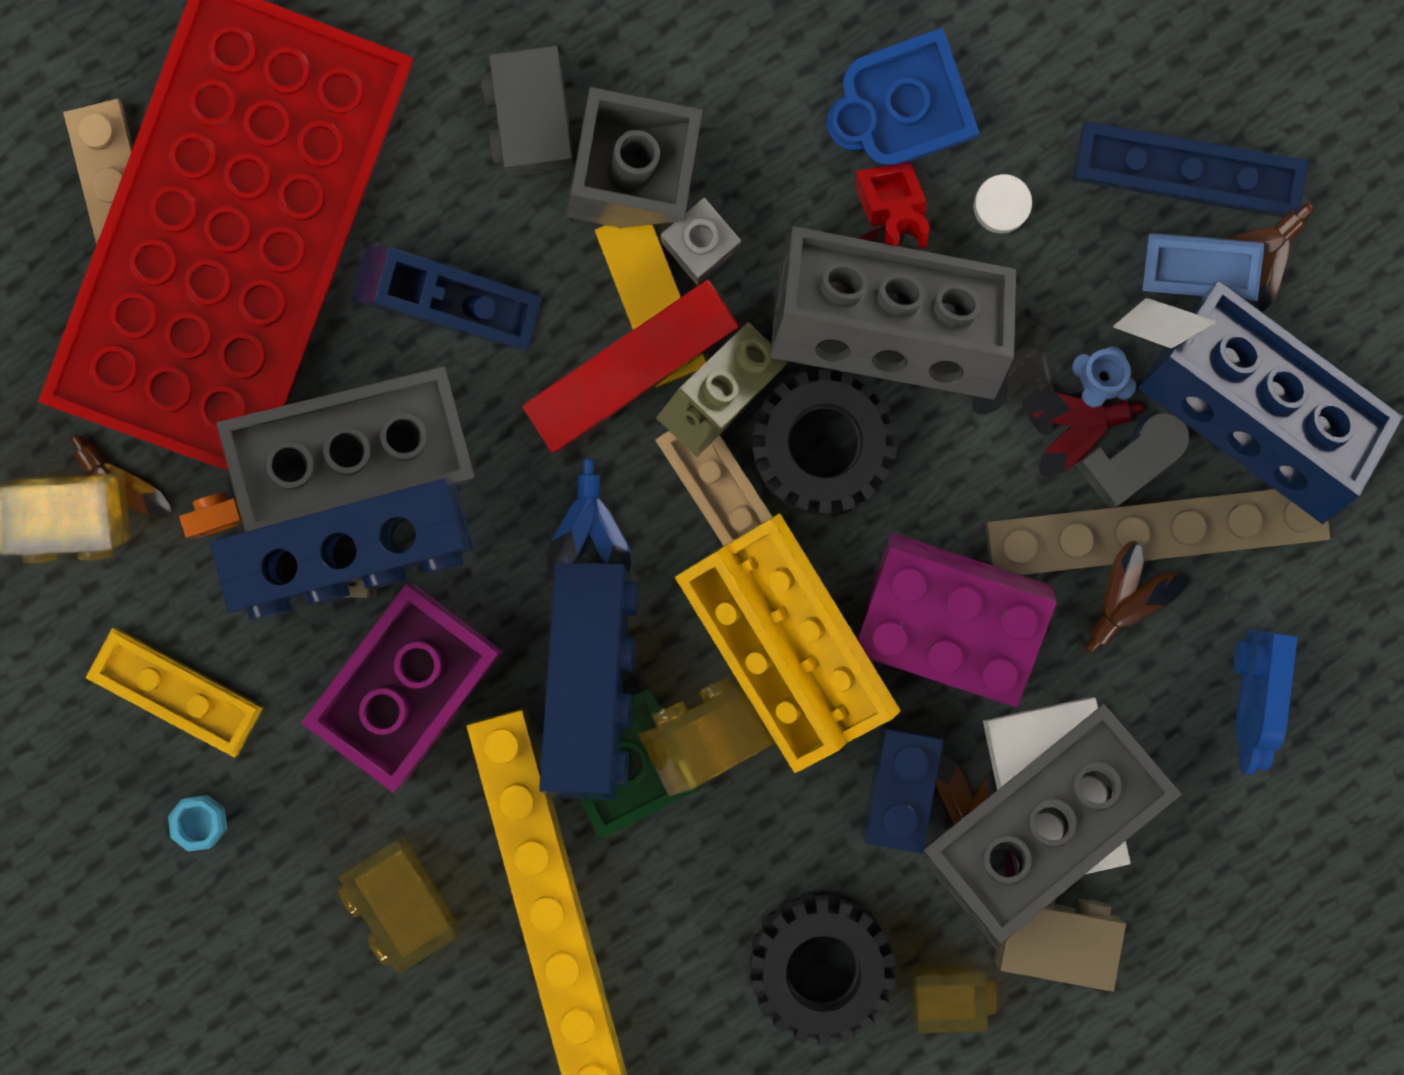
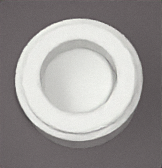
M1007 174L993 176L986 180L977 191L973 203L974 213L978 222L985 229L994 233L1012 232L1025 222L1031 212V193L1026 184L1015 176Z

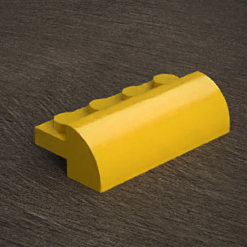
M780 513L675 576L676 581L794 773L839 751L851 740L892 720L901 712Z

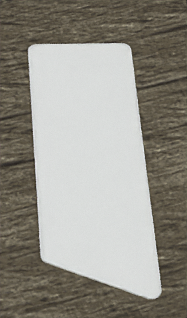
M1146 298L1113 327L1168 348H1173L1213 325L1215 321Z

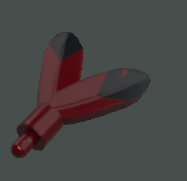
M1044 391L1029 394L1021 401L1025 411L1034 418L1050 423L1071 426L1043 452L1039 463V472L1044 476H1053L1066 471L1098 442L1108 427L1132 422L1131 416L1140 414L1145 410L1144 404L1138 402L1128 405L1126 400L1106 406L1091 407L1080 398Z

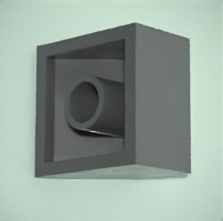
M590 87L582 118L565 217L618 228L683 221L686 213L703 110Z

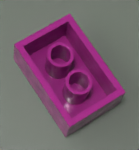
M890 532L859 620L855 637L871 660L1018 708L1057 601L1052 585Z
M405 584L301 724L394 793L403 787L504 651L415 584Z

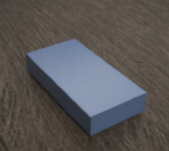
M1149 233L1143 291L1203 296L1217 281H1220L1244 300L1258 301L1264 242Z

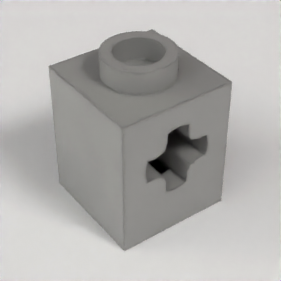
M705 197L685 213L683 221L674 222L661 233L662 245L697 286L741 250L740 238Z

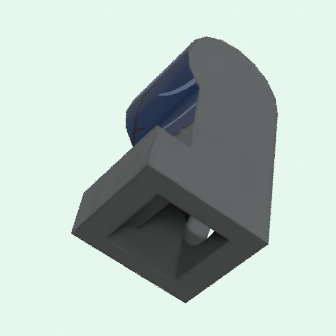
M1169 413L1156 414L1140 421L1134 428L1131 440L1109 457L1101 448H1097L1086 454L1075 465L1109 508L1117 507L1183 455L1189 443V431L1185 423L1175 415Z

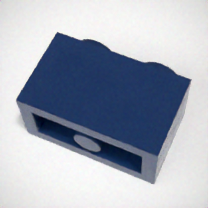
M881 726L861 835L865 843L923 853L943 739L937 735Z

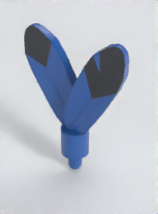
M586 458L583 461V474L577 475V497L579 499L572 504L566 513L547 552V569L552 576H554L555 562H575L588 535H590L605 564H623L628 573L631 571V549L614 516L600 498H597L600 497V475L594 474V461L591 458Z

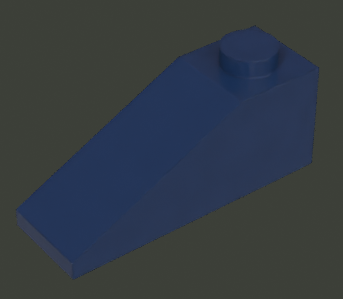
M379 246L366 247L351 301L403 318L528 351L542 297L393 247Z

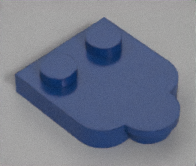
M943 27L856 59L848 67L844 76L845 96L839 98L831 106L827 115L829 135L838 146L851 151L864 149L869 159L882 167L912 162L980 137Z
M1247 629L1246 641L1239 640L1234 655V670L1236 674H1242L1236 720V737L1238 742H1240L1239 766L1243 774L1253 775L1257 770L1268 771L1272 765L1275 751L1280 750L1284 742L1298 637Z

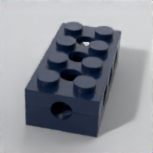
M1217 281L1188 311L1215 321L1214 324L1173 348L1165 346L1138 389L1318 522L1324 524L1361 495L1403 416L1227 286Z
M447 478L209 542L227 611H246L248 621L258 618L264 619L293 611L291 600L305 596L307 605L319 604L349 596L348 584L363 580L365 589L372 587L374 589L407 580L405 569L417 565L422 566L423 573H433L464 564L461 553L474 550L457 483ZM409 520L414 526L416 537L412 547L405 552H401L395 545L394 532L400 523ZM350 536L355 542L357 553L352 564L345 567L338 558V547L343 539ZM292 553L297 561L298 568L295 577L289 582L283 576L282 562L286 555Z

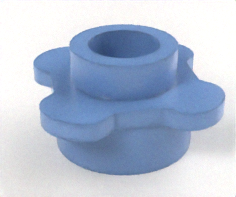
M1111 346L1107 349L1099 350L1092 354L1091 357L1081 354L1076 357L1072 364V371L1080 377L1084 388L1082 400L1088 406L1100 407L1105 400L1115 397L1126 400L1136 390V383L1130 378V364L1126 359L1125 353L1118 347ZM1102 372L1106 373L1109 376V380L1102 381L1099 378V374Z

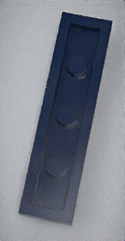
M1085 121L1081 127L1072 181L1283 218L1291 209L1296 212L1300 209L1308 160Z

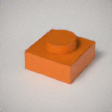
M226 492L216 493L193 501L195 511L179 516L186 538L199 539L242 525L237 501L234 498L228 500Z

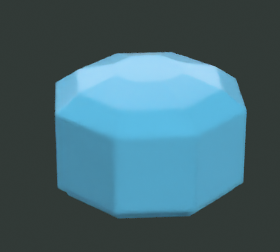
M208 794L181 799L168 816L171 839L186 851L210 849L215 846L227 830L225 807Z

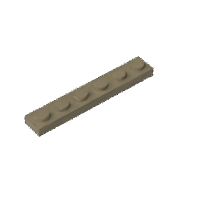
M1275 489L985 522L990 565L1018 575L1113 565L1117 554L1130 541H1136L1140 544L1143 550L1144 561L1331 540L1328 521L1321 524Z

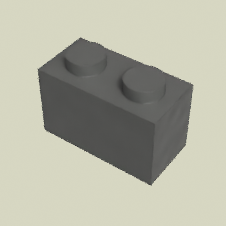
M557 46L489 55L491 72L483 73L481 77L486 107H496L499 128L489 129L493 162H503L509 177L574 169V155L563 74Z

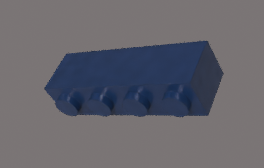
M555 562L539 789L540 792L549 798L617 801L618 786H626L628 782L629 755L627 751H620L622 728L630 729L632 721L631 694H624L625 672H633L635 667V638L627 637L629 615L636 616L638 613L639 585L637 581H631V576L623 564Z

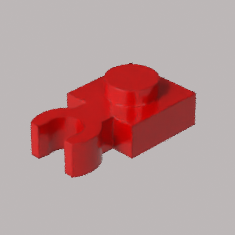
M911 162L856 171L855 188L870 227L886 225L884 244L899 246L900 235L908 234L916 238L920 249L927 248L929 223L925 218L927 201Z

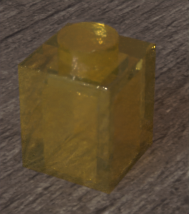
M979 964L912 967L913 1021L919 1034L988 1032L987 1015L996 1014L997 1011L996 986L994 980H986V973Z

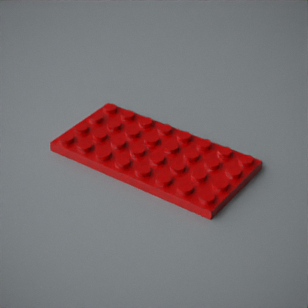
M188 0L38 402L228 471L216 422L287 405L413 66V57L265 0Z

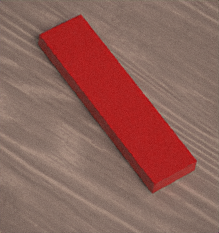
M706 280L529 400L522 407L550 451L557 453L741 329L712 282Z

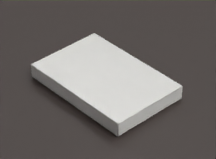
M1088 697L983 720L997 790L1098 709L1096 698ZM1090 777L1081 779L1080 788L1085 798L1094 803L1106 801V789L1099 780ZM1048 813L1036 815L1035 826L1041 836L1049 840L1061 839L1063 828L1057 817ZM1126 841L1086 874L1129 865L1130 859ZM1011 853L1015 873L1017 875L1019 871V863L1015 855Z

